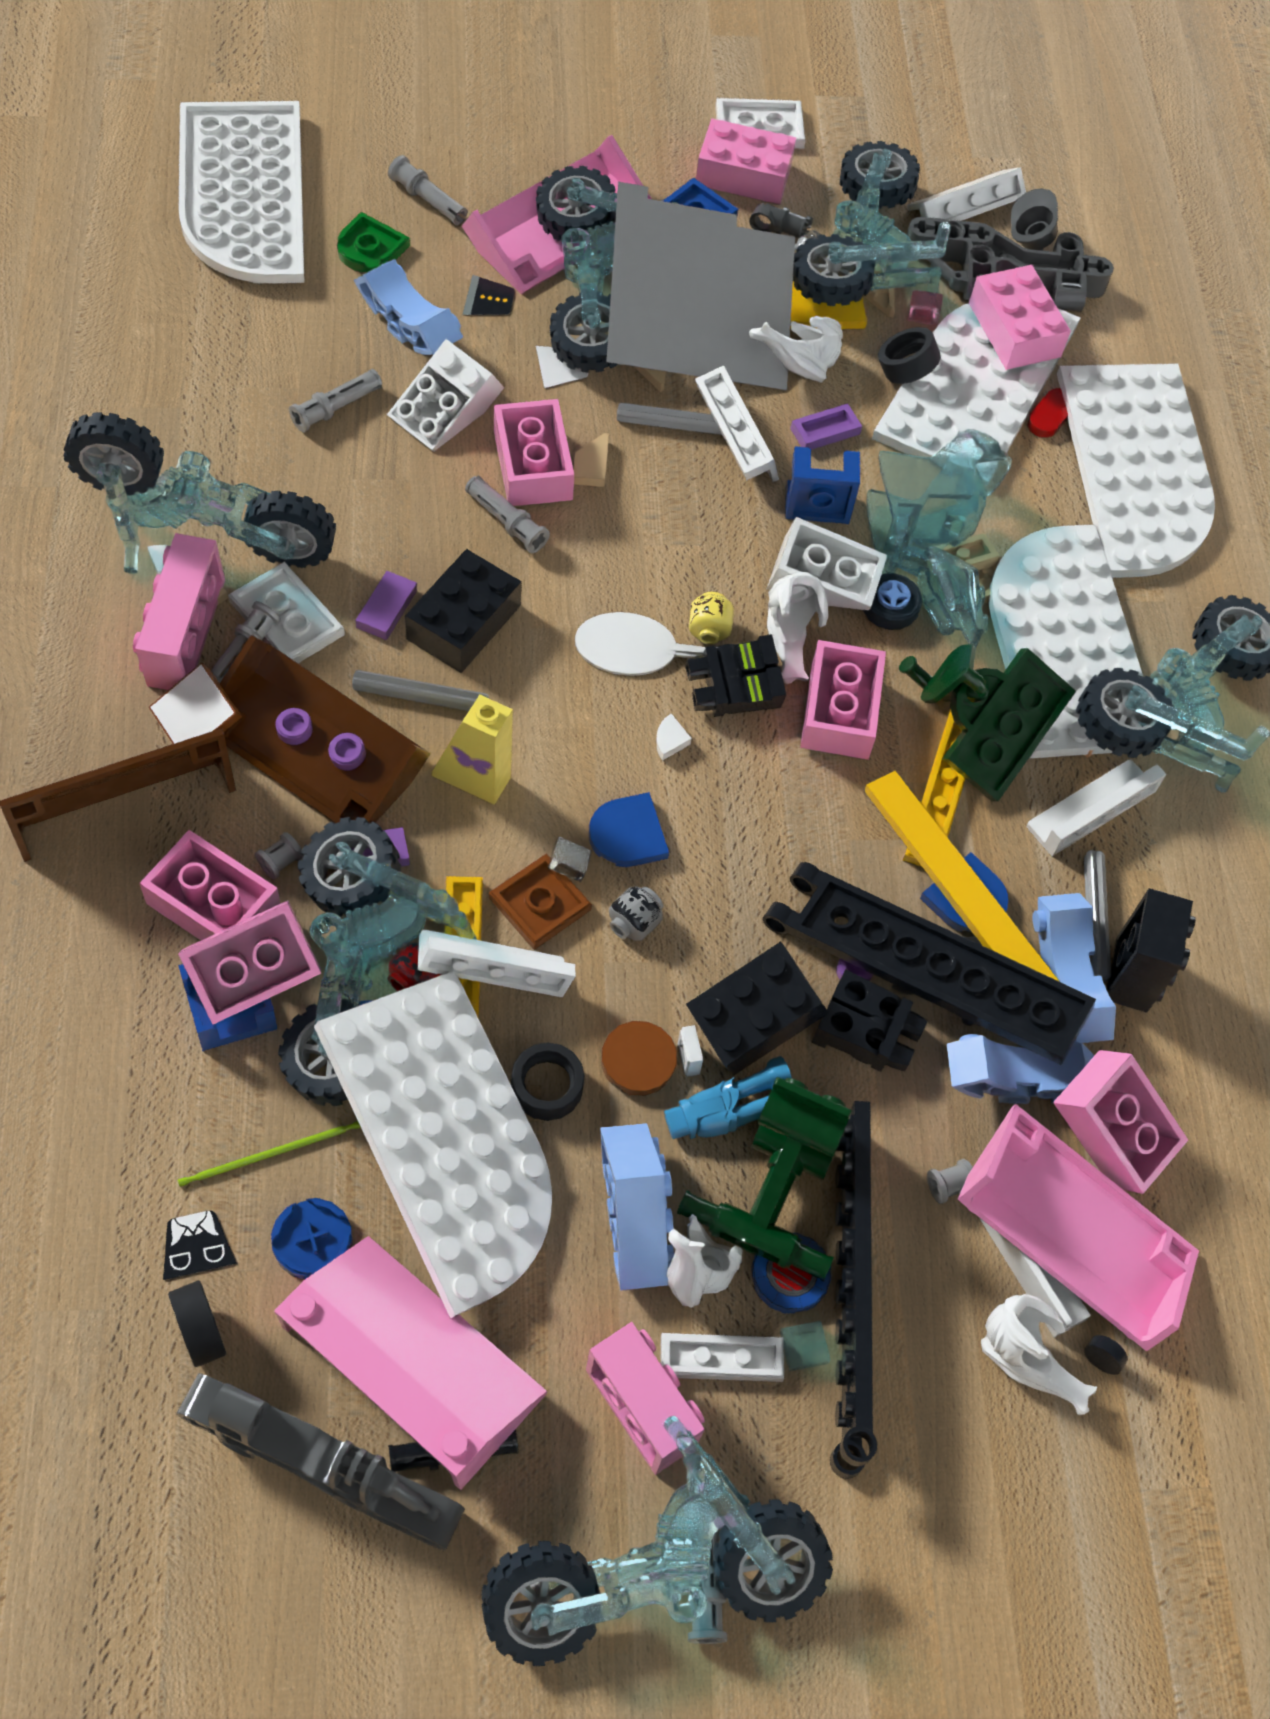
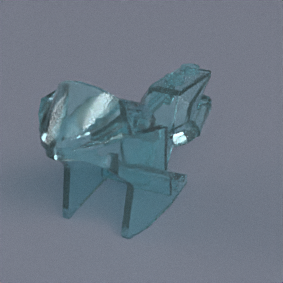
M975 429L959 431L949 444L929 458L880 451L878 460L886 492L874 489L868 490L866 503L867 518L874 550L887 555L882 574L895 573L897 568H900L916 576L918 588L921 591L922 604L937 631L941 632L942 635H951L955 630H961L968 644H972L977 648L982 634L985 635L988 630V616L983 614L982 611L985 589L984 586L979 584L977 568L946 552L944 548L949 544L956 547L976 532L986 507V497L990 496L1005 479L1011 468L1012 458L1000 448L997 440Z

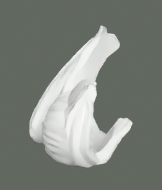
M811 317V326L791 321V331L801 337V340H795L782 335L772 329L768 322H765L761 328H754L749 331L750 338L765 343L784 364L786 369L799 376L820 383L827 378V369L835 364L841 353V339L843 338L841 325L838 321L829 317Z
M796 572L779 579L768 592L767 629L769 634L773 635L776 651L782 661V678L786 684H790L796 679L802 681L810 679L804 671L803 646L807 636L806 626L816 612L818 613L819 627L825 626L829 617L826 593L820 580L808 572Z
M693 1214L689 1217L690 1223L687 1225V1238L674 1229L669 1232L668 1240L676 1250L666 1275L668 1285L682 1306L690 1308L699 1305L703 1294L718 1293L727 1289L740 1267L743 1252L741 1247L736 1245L729 1247L714 1242Z
M1023 1294L1007 1298L1005 1303L998 1305L987 1319L985 1325L987 1335L981 1339L982 1351L1015 1381L1069 1401L1074 1405L1077 1415L1088 1413L1090 1411L1088 1399L1096 1393L1097 1387L1086 1385L1068 1373L1059 1365L1050 1350L1042 1342L1039 1329L1040 1322H1045L1051 1326L1057 1334L1065 1333L1066 1325L1060 1319L1057 1312L1043 1300L1032 1295Z

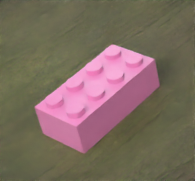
M175 533L171 546H166L164 550V567L161 574L155 576L152 601L145 605L142 630L135 634L133 640V652L137 653L139 670L143 672L147 686L164 690L172 688L197 667L218 604V596L221 587L225 583L216 540Z

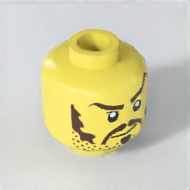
M706 592L697 597L692 602L690 610L689 630L691 634L705 644H716L725 640L732 631L734 616L732 603L723 594L718 592Z

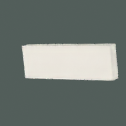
M662 1333L660 1364L662 1366L668 1364L677 1378L783 1382L784 1338Z

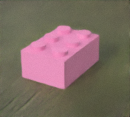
M711 118L698 159L696 180L709 189L781 204L792 165L796 137Z
M1033 265L977 276L969 305L1006 370L1062 357L1071 330Z
M558 399L494 405V435L507 501L512 506L573 500L574 470Z
M818 640L811 666L800 748L869 760L877 733L886 651Z
M190 830L183 835L140 882L147 905L199 940L206 939L280 904L277 887Z
M288 900L190 945L178 953L212 1024L220 1022L321 974V968Z
M1099 1050L1053 1102L1100 1172L1123 1190L1144 1194L1188 1141V1138L1133 1055L1129 1053Z
M630 1322L589 1350L586 1371L656 1476L697 1447L705 1430L702 1426L705 1419L698 1406L692 1400L686 1402L677 1389L680 1386V1382L672 1368L668 1364L662 1366L653 1352L656 1351V1347L649 1334L644 1329L638 1331L633 1322Z

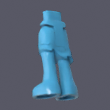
M782 1056L775 1057L767 1062L766 1068L737 1082H735V1077L726 1082L724 1080L714 1087L694 1094L688 1100H679L678 1107L665 1110L664 1116L672 1139L687 1135L690 1139L696 1138V1134L704 1138L728 1134V1132H734L738 1127L758 1120L769 1096L740 1106L739 1099L772 1090L776 1077L784 1080L792 1078Z

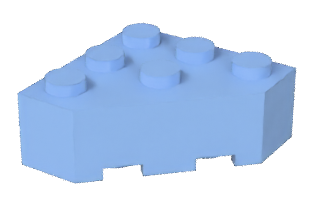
M647 1123L600 1128L602 1167L608 1197L610 1196L607 1199V1208L614 1250L618 1251L613 1253L620 1290L668 1286L666 1275L674 1257V1250L672 1244L667 1245V1233L673 1230V1216L671 1208H667L666 1196H672V1181L670 1172L666 1171L664 1155L660 1154L658 1137H651Z

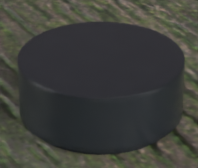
M1093 1336L1084 1349L1087 1359L1095 1367L1107 1374H1119L1128 1361L1123 1347L1107 1336Z

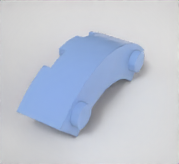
M395 259L354 279L357 288L375 315L380 313L388 321L387 330L402 344L408 341L414 345L413 349L415 352L423 355L435 354L445 339L453 344L463 338L458 318L451 313L449 308L436 307L424 299L407 280L404 269L397 264Z
M1080 893L1038 897V910L1033 912L1032 921L1034 930L1039 935L1041 958L1061 983L1096 999L1095 1006L1075 1042L1088 1043L1114 1040L1116 1006L1105 988L1102 977L1094 976L1089 956L1095 954L1093 907Z
M978 1034L964 1035L960 1037L959 1041L947 1044L953 1088L978 1099L984 1097L983 1093L998 1096L999 1103L1028 1104L1031 1101L1030 1097L1034 1096L1042 1099H1051V1103H1053L1094 1057V1054L1083 1043L1074 1042L1062 1065L1025 1047L1000 1044Z

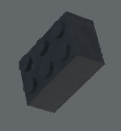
M466 549L405 615L406 639L462 673L521 606L522 581Z
M1150 888L1147 890L1116 938L1111 963V977L1106 988L1113 1003L1147 1013L1155 1001L1161 1002L1166 987L1173 986L1178 970L1184 971L1189 960L1190 949L1185 948L1186 939L1191 937L1196 922V917L1191 916L1192 900Z
M781 941L686 1004L721 1062L733 1075H736L829 1013Z

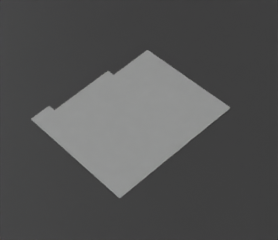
M618 181L606 362L699 377L724 365L732 382L787 390L788 369L785 368L784 364L765 343L750 338L749 331L754 328H761L765 322H768L772 329L790 338L795 237L737 227L736 214L648 199V187Z

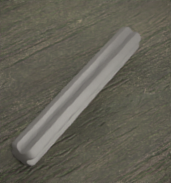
M619 403L617 421L722 435L712 414L629 403Z
M356 670L352 679V687L357 691L465 711L471 709L479 695L489 698V695L486 693Z
M1090 850L1084 856L1085 897L1093 907L1095 954L1089 956L1094 976H1101L1104 983L1111 977L1105 855L1102 851Z

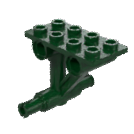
M776 1077L758 1120L760 1126L751 1145L752 1149L770 1156V1159L767 1163L769 1171L750 1213L727 1202L725 1204L721 1202L720 1205H717L687 1190L679 1205L677 1214L688 1218L693 1214L697 1217L699 1223L709 1227L708 1232L712 1236L720 1237L747 1252L766 1258L783 1269L785 1267L789 1269L790 1266H794L824 1281L834 1257L801 1244L802 1239L798 1238L799 1235L775 1224L794 1181H798L803 1172L824 1180L852 1110L847 1108L846 1104L837 1097L831 1095H823L822 1097L809 1091L808 1087L799 1080L793 1078H786L784 1080Z

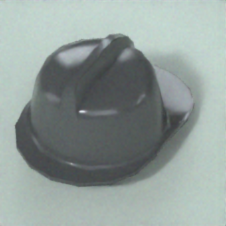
M1043 188L1033 189L1024 193L1013 205L1011 211L1012 238L1020 242L1024 248L1044 251V248L1056 239L1058 233V202L1054 193Z

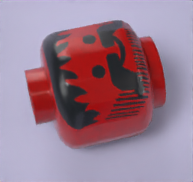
M417 942L408 943L388 964L390 975L387 979L397 992L441 976V974L418 970L419 943Z

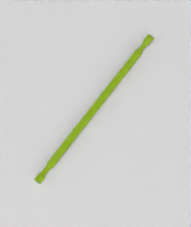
M355 1121L350 1125L339 1126L199 1172L191 1177L180 1178L178 1183L182 1187L190 1182L203 1180L343 1134L351 1129L361 1128L358 1121Z

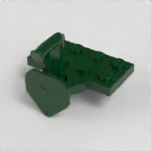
M972 644L961 645L954 649L933 677L917 663V659L914 656L906 657L900 663L899 670L901 673H906L923 689L921 700L925 703H937L940 700L950 702L953 719L962 730L942 759L991 801L998 802L1076 693L1075 689L1029 648H1021L1004 673L998 669L978 668L974 670L976 648Z

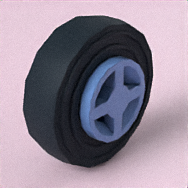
M896 573L881 574L872 606L869 610H863L868 620L878 627L887 630L903 629L910 626L919 615L922 606L921 591L906 576Z

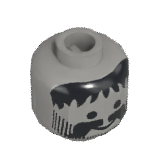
M630 887L611 904L609 908V916L612 920L610 927L621 939L629 938L634 941H641L661 923L663 919V903L659 896L648 887Z

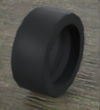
M916 327L903 330L887 339L878 352V358L889 381L905 384L919 380L931 373L939 364L941 354L933 332L927 328Z
M547 1042L535 1044L520 1054L513 1066L511 1086L524 1113L534 1119L550 1121L561 1119L575 1109L582 1097L585 1075L582 1063L573 1051L563 1045ZM548 1062L558 1064L566 1069L570 1077V1087L565 1096L558 1100L544 1101L530 1095L525 1085V1077L530 1068L536 1064Z
M198 1280L168 1293L194 1367H199L226 1356L227 1352L201 1281Z

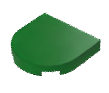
M360 212L339 233L337 250L340 260L347 267L355 271L367 273L393 259L397 260L411 245L410 237Z

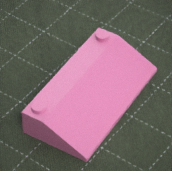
M612 135L607 137L594 152L569 165L573 166V168L587 166L589 170L593 168L599 170L602 176L607 175L610 178V184L615 186L616 200L618 181L643 186ZM542 181L481 215L478 210H475L462 225V228L478 253L520 294H523L614 241L615 222H611V229L607 233L604 231L600 238L588 239L589 242L580 243V241L566 243L564 239L560 241L554 239L551 233L547 234L543 230V225H540L538 221L536 192L539 186L542 187ZM597 203L589 206L595 208Z
M1015 1104L968 1174L958 1201L1122 1331L1126 1337L1133 1340L1145 1351L1150 1350L1179 1329L1199 1250Z
M369 1236L305 1279L274 1310L284 1330L289 1332L293 1329L443 1465L451 1474L454 1485L460 1490L463 1489L547 1394V1391L464 1318L457 1315L450 1319L442 1299Z

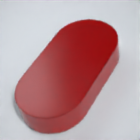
M1061 388L1051 389L1031 412L1027 425L1034 435L1042 438L1052 437L1067 421L1068 413Z

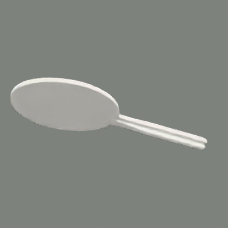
M625 612L605 613L592 617L578 628L575 636L577 651L588 663L603 671L627 676L654 673L666 667L674 657L692 658L703 655L705 647L677 644L671 632L659 622L642 615Z

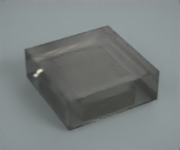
M558 837L553 847L548 869L581 882L586 874L592 850Z

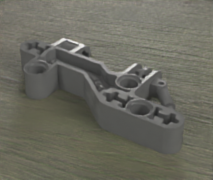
M917 217L910 221L904 244V251L907 255L931 262V267L949 282L952 290L963 292L964 300L970 299L977 276L1033 265L1057 308L1081 312L1084 308L1086 297L1099 298L1105 294L1114 270L1110 260L1099 256L1084 255L1082 239L1077 234L1071 232L1061 233L1057 237L1053 251L1050 252L1025 249L987 224ZM944 261L961 264L962 271H954Z
M198 1373L176 1413L177 1416L186 1422L216 1436L221 1444L232 1451L251 1459L255 1455L292 1472L343 1504L437 1549L444 1551L447 1549L465 1511V1508L456 1501L387 1468L384 1457L378 1454L375 1456L363 1448H358L349 1440L342 1442L321 1429L271 1406L268 1402L228 1383L224 1384L207 1375Z

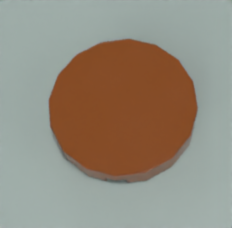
M631 1021L619 1025L608 1035L602 1047L601 1066L606 1079L612 1085L614 1083L618 1088H621L622 1092L629 1095L646 1096L660 1091L671 1079L676 1069L677 1050L672 1038L661 1027L650 1022Z

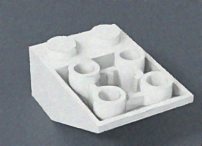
M445 339L387 415L434 452L484 414L504 387L491 372L449 340Z

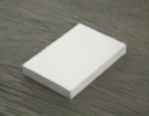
M716 99L717 120L796 137L794 149H804L805 132L801 101Z
M285 562L228 594L229 602L245 620L253 611L252 605L255 601H259L274 610L280 616L281 621L278 625L273 624L263 638V641L271 644L297 663H300L345 635L344 627Z

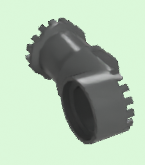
M765 202L756 206L749 219V224L754 230L778 234L784 232L797 237L799 241L808 237L807 233L810 231L807 229H811L813 223L811 216L803 217L790 212V209L787 207L780 209L769 205V203L765 205ZM758 215L766 216L771 223H764Z

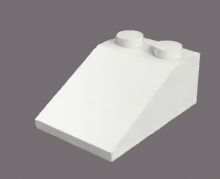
M796 517L783 540L767 590H771L774 583L786 575L796 572H808L817 577L823 585L828 606L869 610L873 603L887 555Z

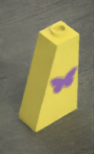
M479 695L433 769L432 776L495 805L511 779L513 709Z

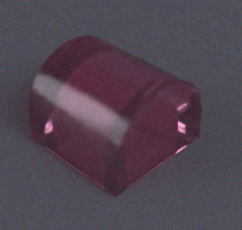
M913 290L907 309L906 321L937 326L943 294Z

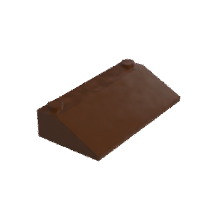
M253 635L249 637L220 682V685L242 715V718L224 732L227 747L335 823H339L341 818L350 817L351 820L361 817L365 818L370 824L372 821L376 823L411 785L431 754L271 644ZM299 708L309 714L313 730L310 738L304 743L290 745L279 738L276 729V719L286 709ZM342 733H352L360 737L366 750V757L363 763L352 770L337 768L329 756L328 748L330 742Z
M222 728L0 800V807L22 858L26 862L32 859L23 836L24 827L213 764L220 769L229 793L236 791L225 736Z

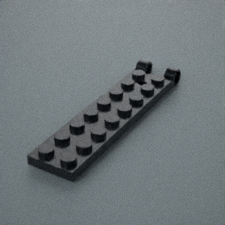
M800 862L790 876V882L797 890L804 894L812 895L802 912L798 913L783 903L773 902L763 916L764 924L771 931L780 935L791 934L1060 1065L1065 1060L1095 1006V998L823 872L808 862ZM845 917L848 923L839 925L835 923V919Z
M854 1101L851 1108L852 1114L836 1150L842 1151V1165H837L835 1180L836 1188L842 1189V1202H837L835 1215L836 1226H842V1241H837L835 1260L836 1265H842V1280L838 1279L836 1282L835 1300L836 1304H842V1319H837L835 1340L836 1344L842 1345V1360H837L835 1381L836 1385L842 1386V1402L837 1401L835 1423L836 1427H842V1440L831 1453L830 1466L837 1476L844 1479L857 1476L877 1451V1440L873 1434L870 1102ZM862 1438H864L869 1445L868 1456H866L865 1451L862 1448ZM849 1450L853 1451L857 1455V1457L854 1456ZM838 1451H840L841 1456L847 1463L858 1466V1468L855 1470L842 1468L837 1460Z

